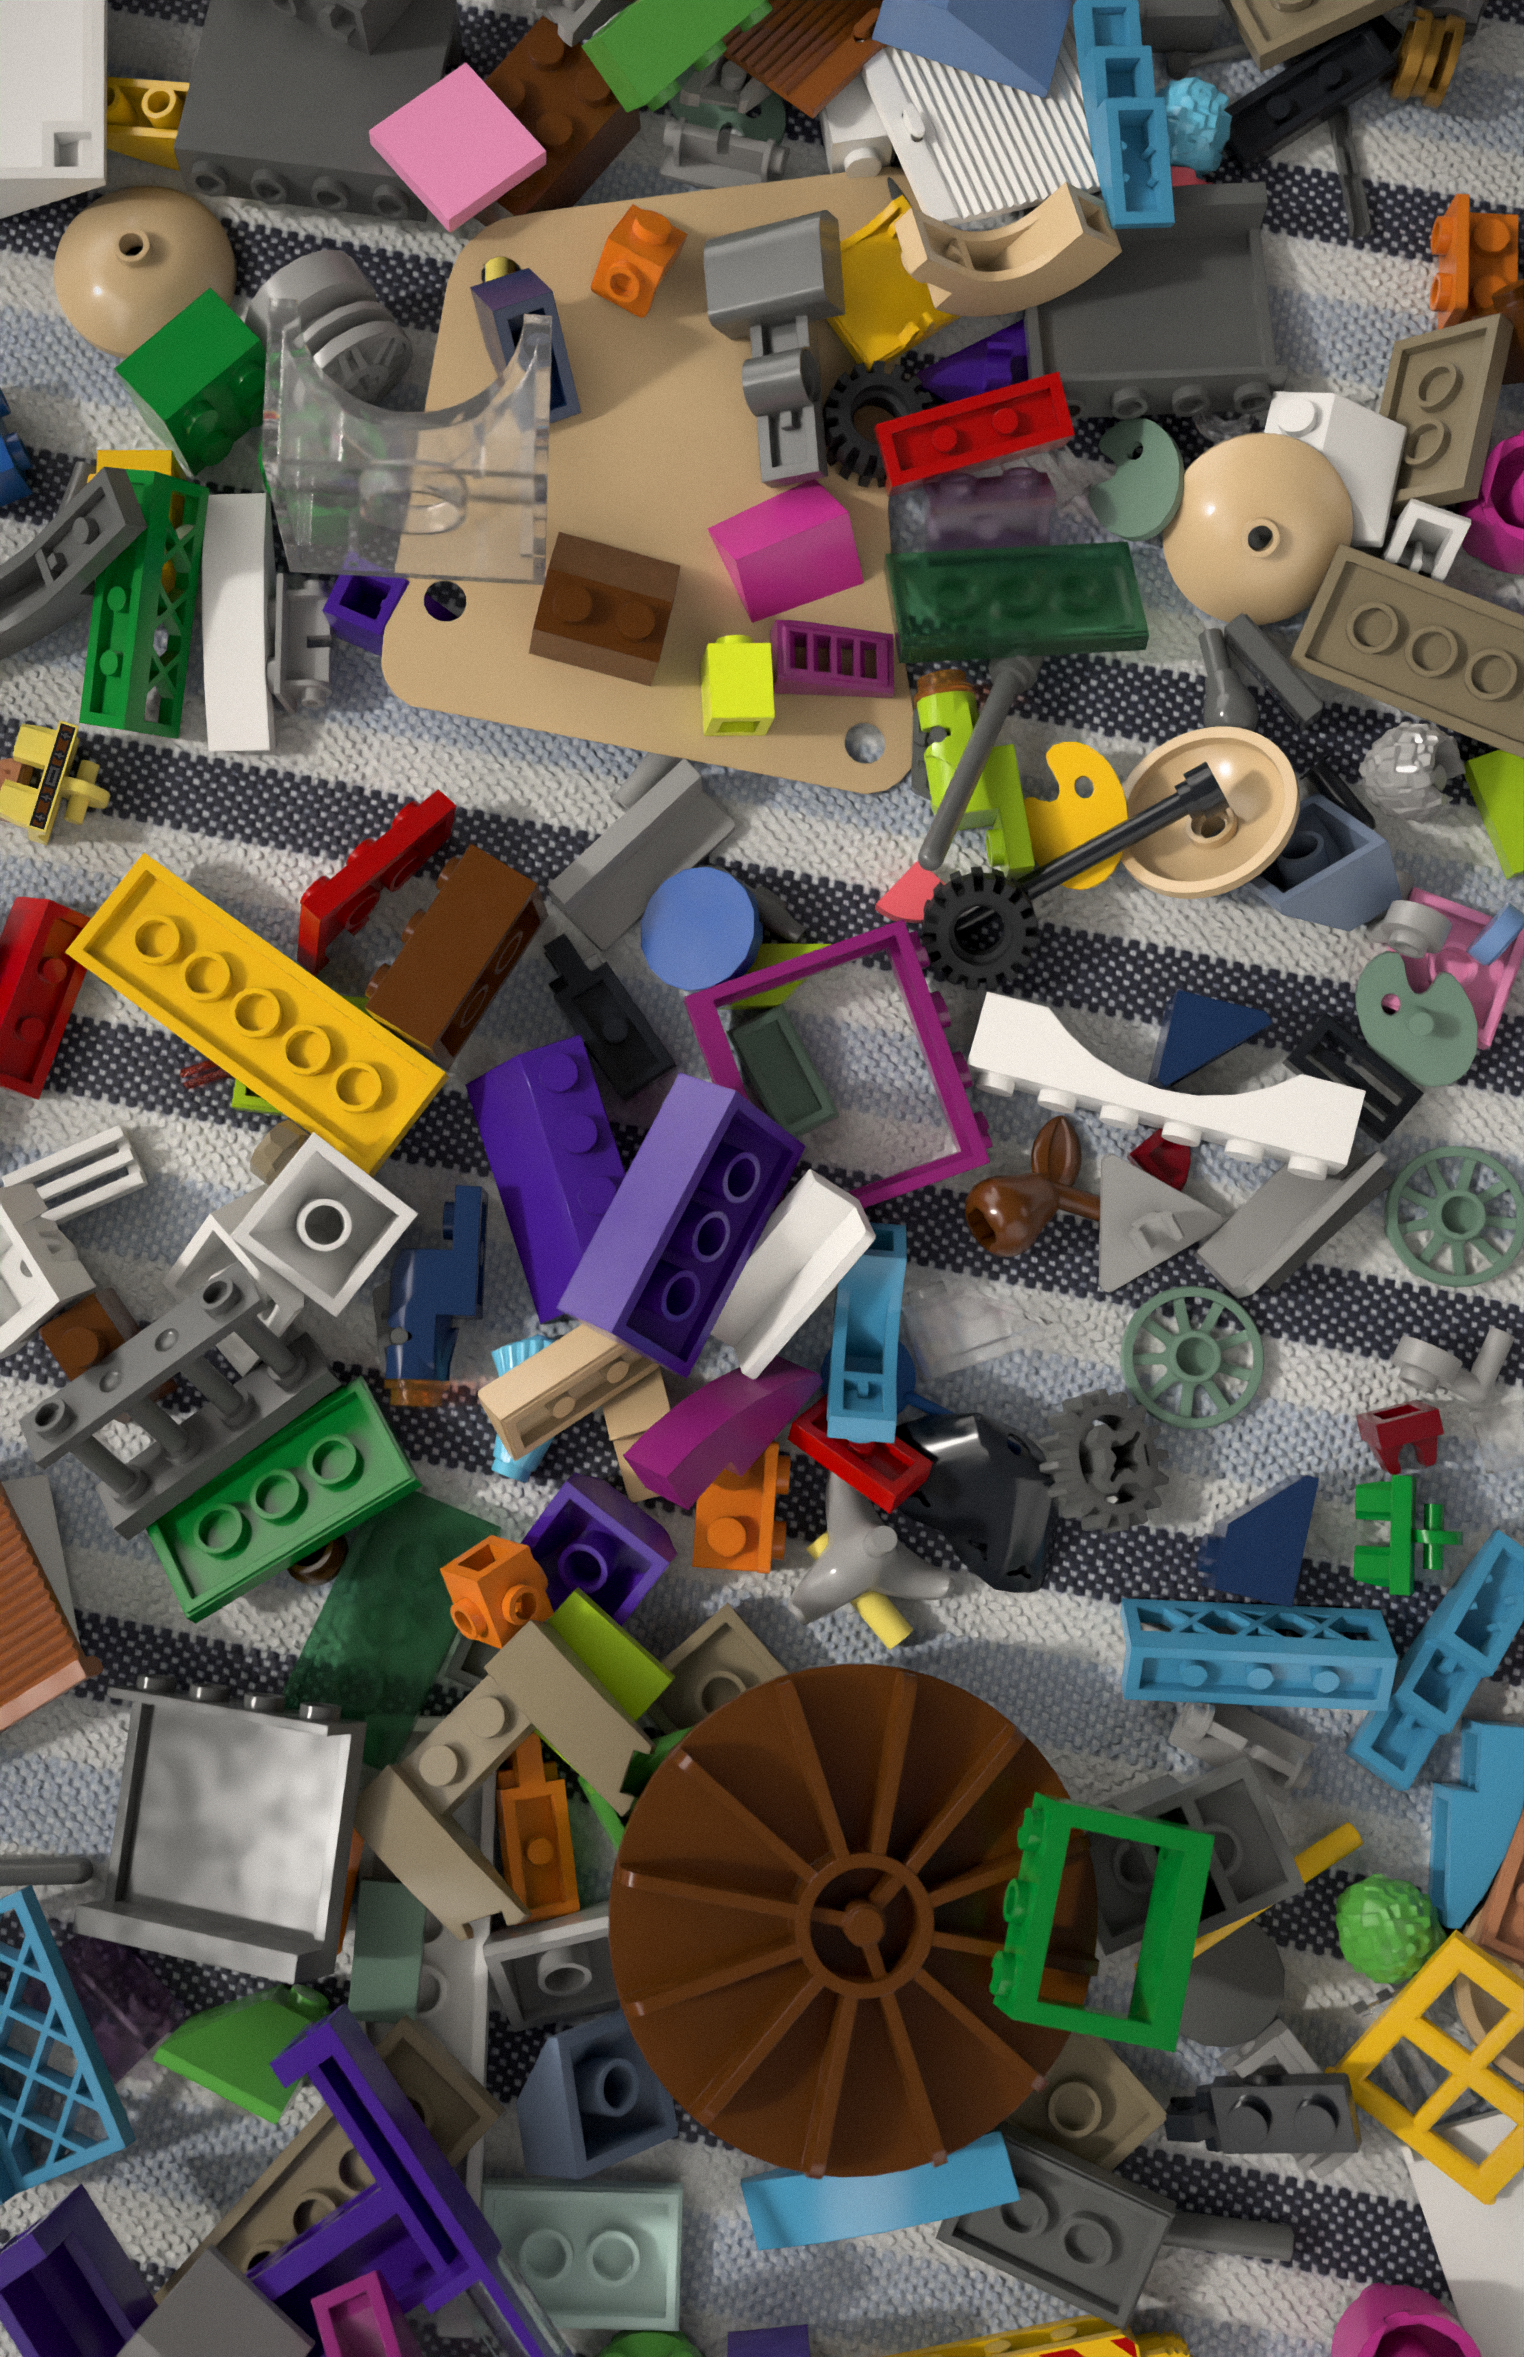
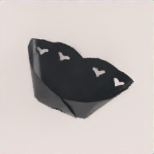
M981 1413L926 1415L896 1426V1437L933 1462L927 1480L914 1491L924 1490L930 1507L923 1505L918 1497L909 1496L897 1508L916 1522L942 1531L958 1558L993 1589L1012 1593H1032L1040 1590L1052 1563L1059 1524L1058 1497L1049 1498L1047 1494L1049 1488L1055 1483L1053 1474L1040 1472L1039 1468L1040 1464L1047 1461L1044 1452L1020 1430ZM1011 1436L1028 1450V1456L1021 1457L1012 1453L1007 1445V1437ZM969 1540L988 1545L986 1551L988 1560L983 1559L981 1551L973 1547ZM1025 1565L1031 1578H1025L1022 1574L1008 1576L1007 1572Z

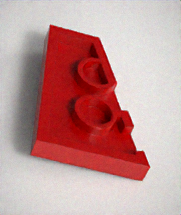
M439 789L421 804L416 800L408 803L396 815L390 830L376 841L373 838H367L352 851L347 859L346 866L331 879L328 876L318 878L302 895L300 900L301 912L297 961L314 977L330 962L325 956L326 947L344 929L355 936L370 920L368 915L379 902L380 891L384 887L390 892L399 890L450 838L456 805Z

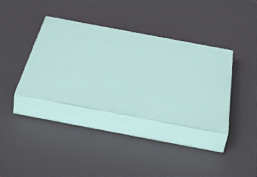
M484 2177L481 2184L480 2211L503 2245L498 2255L499 2266L538 2328L679 2331L683 2182ZM477 2291L476 2326L500 2327Z

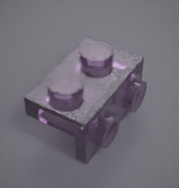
M1015 467L1005 470L1002 476L976 478L974 475L967 473H953L943 476L939 482L923 483L925 555L928 563L1050 552V509L1056 507V493L1046 471L1038 472L1036 469L1029 467Z
M76 1934L59 1949V1952L115 2086L186 2014V2009L127 1945ZM33 1977L26 1984L22 1997L31 2007L47 2014L52 1998L46 1984Z

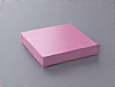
M464 63L369 130L370 143L449 233L546 165V150L467 63Z
M1414 887L1411 889L1407 901L1416 902L1438 911L1449 919L1452 928L1441 952L1426 953L1424 958L1421 959L1400 954L1405 963L1408 984L1412 991L1421 993L1429 988L1435 976L1440 972L1446 971L1451 973L1461 984L1472 1003L1478 1024L1477 1048L1485 1050L1491 1046L1524 956V929L1492 964L1483 966L1466 953V950L1493 917ZM1388 945L1387 951L1396 952ZM1394 994L1383 996L1381 1001L1383 1011L1388 1014L1397 1012L1400 1006L1399 998Z

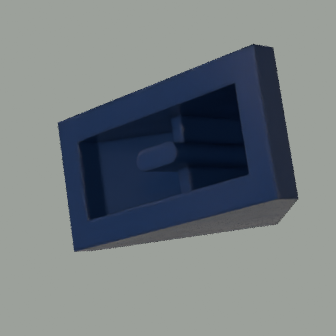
M1177 990L1166 1003L1148 1085L1161 1090L1169 1089L1258 1036L1273 1023L1266 1011Z

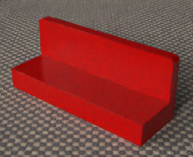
M1059 371L878 423L874 427L887 476L884 484L887 497L1065 446L1075 435Z
M18 896L14 900L0 937V1087L39 1100L87 972V968L70 957L65 951L91 920L90 917L50 899Z

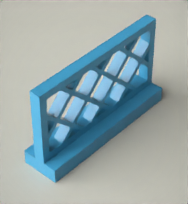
M32 1884L0 1899V1921L3 1913L15 1908L25 1933L21 1951L0 1941V1961L15 1968L7 1994L0 1991V2065L2 2063L27 2076L19 2101L8 2096L0 2077V2205L20 2192L125 2149L137 2140ZM29 1975L44 1982L52 1998L47 2014L21 2002ZM15 2019L41 2032L33 2058L7 2045ZM55 2039L73 2049L78 2062L74 2078L47 2065ZM41 2083L67 2096L60 2122L33 2109ZM81 2104L99 2113L108 2137L96 2141L73 2129ZM27 2127L53 2140L45 2164L37 2166L24 2136ZM66 2148L73 2150V2152L65 2155Z

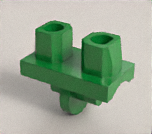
M1392 1475V1482L1377 1481L1356 1485V1519L1391 1521L1390 1547L1355 1545L1354 1580L1375 1586L1389 1587L1390 1595L1411 1596L1415 1592V1543H1423V1569L1443 1570L1444 1544L1463 1545L1464 1532L1444 1531V1505L1424 1504V1529H1416L1417 1477Z

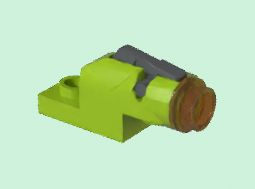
M958 669L940 670L922 676L917 680L918 692L913 696L915 709L912 716L911 789L913 793L930 800L934 815L937 813L980 716L977 709L974 686L967 683L965 672ZM1014 744L993 747L957 829L966 830L993 826V829L986 830L985 832L990 867L1000 866V871H1003L1005 878L1008 880L1012 878L1017 880L1032 872L1035 866Z

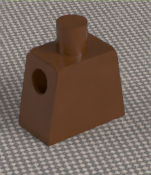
M108 1288L90 1294L38 1331L64 1373L72 1382L142 1330L113 1288ZM171 1377L149 1393L148 1396L157 1403L178 1389L179 1386ZM123 1412L114 1420L127 1424L133 1419Z

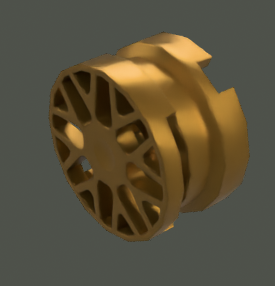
M1416 7L1412 16L1420 19L1416 20V22L1409 21L1396 58L1398 64L1396 75L1391 78L1389 97L1405 101L1409 96L1421 99L1422 106L1437 109L1446 94L1457 63L1466 20L1462 16L1449 14L1444 20L1434 18L1432 10Z

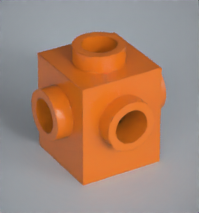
M490 1535L440 1568L453 1602L450 1608L452 1619L459 1631L468 1639H474L502 1649L530 1619L544 1622L554 1615L545 1591L548 1587L546 1575L541 1566L533 1559L530 1548L527 1545Z

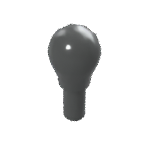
M1219 628L1205 630L1198 636L1208 675L1204 681L1206 691L1203 710L1204 725L1206 728L1228 726L1254 731L1259 722V708L1252 694L1242 683L1237 670L1231 667L1222 630Z

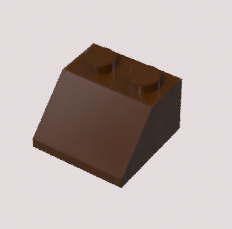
M559 532L548 566L533 626L529 654L651 687L659 664L673 607L680 565Z

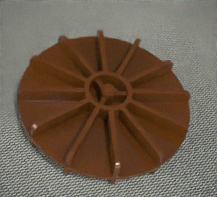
M872 1663L831 1664L805 1668L777 1676L751 1687L723 1703L697 1723L676 1743L653 1773L631 1813L622 1835L613 1868L608 1908V1939L611 1967L621 2007L631 2033L648 2065L669 2094L697 2122L718 2138L748 2155L778 2167L802 2172L805 2177L821 2180L823 2176H878L906 2171L928 2163L933 2168H937L948 2163L947 2155L968 2146L994 2129L1014 2112L1034 2090L1041 2094L1049 2084L1044 2077L1061 2054L1072 2032L1012 2020L993 2004L995 1995L991 1994L989 1987L993 1977L992 1960L998 1950L1004 1951L1009 1922L1005 1921L1003 1914L1004 1898L1009 1882L1012 1879H1018L1023 1851L1018 1847L1017 1837L1018 1828L1023 1825L1024 1811L1026 1808H1032L1035 1792L1071 1799L1057 1773L1046 1758L1014 1723L991 1705L968 1691L931 1675L902 1667ZM1071 1827L1038 1996L1083 2005L1091 1976L1098 1975L1100 1960L1095 1958L1098 1934V1896L1094 1866L1089 1850L1091 1842L1086 1830Z

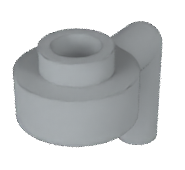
M1395 870L1402 900L1393 901L1389 909L1369 921L1366 927L1368 939L1374 943H1388L1396 952L1416 959L1424 958L1426 953L1441 952L1451 931V922L1444 915L1428 906L1407 901L1415 883V878L1404 871Z
M1490 1328L1470 1372L1462 1368L1463 1363L1454 1355L1430 1343L1408 1336L1401 1337L1391 1362L1401 1369L1398 1379L1418 1390L1434 1394L1437 1387L1441 1386L1472 1403H1481L1488 1398L1515 1338L1505 1331Z

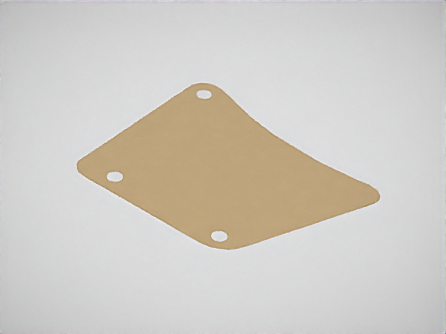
M882 167L875 177L848 178L846 172L540 211L498 220L486 226L470 240L457 256L447 282L395 575L408 580L410 583L388 620L383 636L381 667L385 681L398 698L414 707L666 756L685 758L687 760L861 794L885 791L901 781L911 769L913 706L893 596L889 497H887L885 487L878 488L877 478H872L868 488L858 486L859 474L852 471L849 479L845 480L838 475L843 466L839 461L831 467L827 463L828 477L816 480L849 512L864 583L754 623L751 622L707 529L804 482L770 488L761 482L757 417L752 414L747 405L742 386L743 363L746 359L752 358L751 338L747 336L731 340L711 325L707 310L704 246L709 238L822 210H828L838 219L840 241L867 225L892 202L887 182L888 177L893 179L899 186L913 209L922 212L903 168ZM632 204L643 210H652L660 213L669 220L672 226L688 234L679 257L660 282L652 306L644 318L630 313L591 290V283L607 237ZM496 257H506L515 261L521 270L530 268L553 291L581 409L579 414L524 433L519 428L486 350L470 289L472 286L483 283V267L489 260ZM827 319L816 321L823 407L837 379L844 372L850 376L853 367L858 365ZM901 356L886 364L884 373L891 374L895 364L900 365ZM865 406L854 414V425L857 432L864 439L878 444L874 430L875 425L895 418L880 407ZM559 532L680 565L673 607L659 664L651 687L529 654L533 626L548 566ZM439 581H450L457 584L464 591L466 608L458 619L439 621L427 612L424 606V596L432 584ZM776 620L806 621L894 634V696L892 698L774 694L775 718L765 736H704L700 661L707 644L715 643L718 638L723 636L746 635L753 638V643H770V631ZM795 647V668L805 669V648ZM818 648V671L829 673L828 648ZM841 649L842 674L852 676V649ZM865 650V678L877 679L876 650ZM868 723L882 732L885 739V749L883 755L877 761L860 763L848 755L845 748V737L847 732L857 724Z

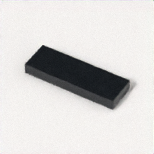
M1368 21L1334 37L1225 108L1224 111L1230 114L1232 118L1229 140L1225 143L1223 150L1242 176L1396 75L1398 64Z

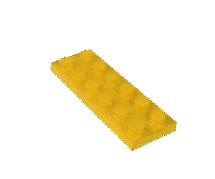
M146 853L140 856L65 951L74 960L310 1134L316 1133L372 1178L449 1079L447 1073Z

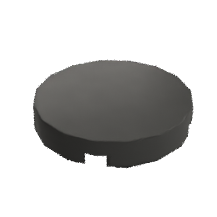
M1250 1920L1192 1959L1179 2028L1181 2035L1203 2046L1230 2048L1256 2038L1273 2022L1284 1998L1285 1969L1276 1944L1254 1920Z

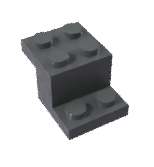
M1246 1757L1184 1784L1171 1775L1166 1774L1098 1804V1806L1190 1825L1215 1836L1196 1939L1307 1890L1253 1765ZM1087 1831L1091 1842L1089 1850L1094 1866L1098 1896L1097 1940L1103 1953L1108 1956L1141 1941L1143 1938L1160 1846Z

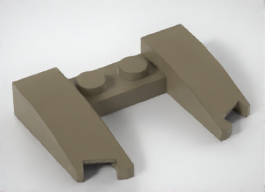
M530 1619L483 1667L488 1675L400 1765L388 1764L357 1796L354 1819L355 1830L405 1887L459 1941L474 1938L472 1926L469 1922L502 1912L507 1926L525 1922L532 1915L453 1818L452 1814L536 1728L621 1817H628L639 1799L638 1796L622 1790L635 1750L654 1755L657 1747L550 1623Z

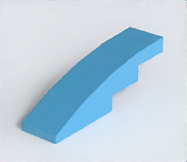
M1076 0L1072 6L1085 116L1098 182L1111 228H1171L1175 223L1165 97H1155L1151 45L1142 46L1139 1Z
M1500 1530L1492 1532L1452 1585L1396 1667L1388 1711H1369L1344 1751L1346 1755L1395 1790H1409L1439 1735L1451 1733L1481 1678L1493 1676L1524 1621L1523 1546Z
M1000 2124L968 2146L947 2155L948 2163L937 2168H933L928 2163L906 2171L878 2176H823L821 2180L807 2178L802 2172L781 2167L741 2179L740 2184L758 2251L820 2244L879 2234L945 2220L1019 2201L1020 2194Z

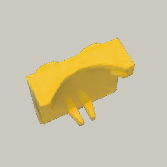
M903 195L894 199L867 225L850 237L840 241L845 314L827 318V321L857 364L864 362L867 372L870 371L874 361H885L886 365L962 317L936 310L927 282L920 283L907 272L902 263L901 253L903 251L894 223L912 208Z

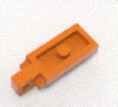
M532 1732L506 1759L507 1769L496 1772V1811L504 1879L532 1913L525 1922L515 1926L562 1917L580 1910L565 1779L558 1777L555 1761L543 1762L540 1737Z

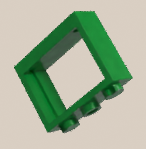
M1035 1792L1032 1808L1025 1809L1023 1825L1018 1828V1847L1023 1851L1018 1879H1012L1009 1882L1004 1898L1003 1914L1005 1921L1009 1922L1004 1951L998 1950L991 1964L993 1977L989 1987L991 1994L995 1995L993 2004L1012 2020L1175 2053L1215 1836L1190 1825ZM1071 1827L1160 1846L1128 2014L1038 1996Z

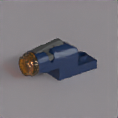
M456 1185L455 1202L446 1201L444 1204L443 1238L444 1240H453L452 1250L401 1249L392 1266L390 1280L373 1290L372 1296L380 1369L382 1373H385L384 1389L391 1390L390 1405L442 1407L443 1392L450 1390V1365L459 1332L458 1327H452L453 1319H483L489 1194L482 1186Z

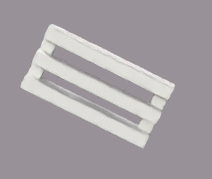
M117 1125L1 1177L5 1187L34 1183L117 1146L118 1153L36 1189L45 1202L126 1166L129 1173L128 1176L46 1211L40 1216L55 1221L57 1226L149 1185L128 1133L121 1125Z

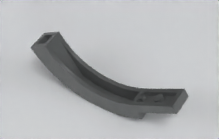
M103 467L26 547L0 565V660L38 642L86 609L93 602L94 579L147 528L126 469Z

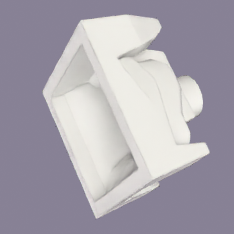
M33 1183L0 1188V1360L18 1352L34 1337L42 1324L50 1320L70 1301L91 1292L96 1287L81 1261H78V1253L73 1243L58 1230L55 1221L40 1217L48 1208Z

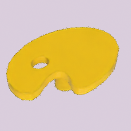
M1061 742L1053 745L1046 753L1048 766L1053 771L1059 784L1060 794L1058 798L1051 802L1042 801L1034 797L1024 799L1033 857L1040 867L1128 819L1126 797L1114 769L1100 753L1088 745L1079 742ZM1081 777H1086L1093 783V794L1089 798H1082L1076 793V781ZM1124 850L1061 885L1072 890L1095 888L1114 873Z

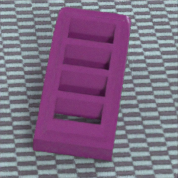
M775 621L770 631L774 694L892 698L894 696V634L806 621ZM795 647L805 648V669L795 668ZM818 648H828L829 673L818 671ZM841 649H852V676L842 674ZM865 650H876L877 679L865 678Z

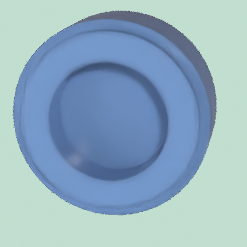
M1510 902L1507 903L1476 936L1467 948L1466 953L1483 966L1492 964L1523 930L1524 914Z

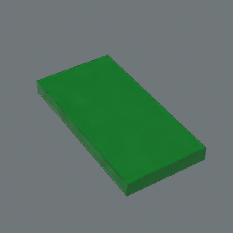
M361 1375L315 1403L149 1525L146 1530L186 1618L196 1624L325 1546L330 1541L335 1540L422 1487L423 1484L370 1383Z

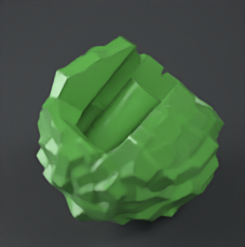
M1383 1873L1373 1874L1347 1887L1337 1898V1915H1335L1336 1927L1339 1931L1341 1950L1347 1962L1352 1964L1354 1971L1365 1973L1366 1977L1372 1979L1375 1984H1399L1406 1979H1412L1441 1947V1944L1447 1937L1438 1921L1437 1907L1433 1906L1429 1894H1422L1410 1881L1390 1879Z

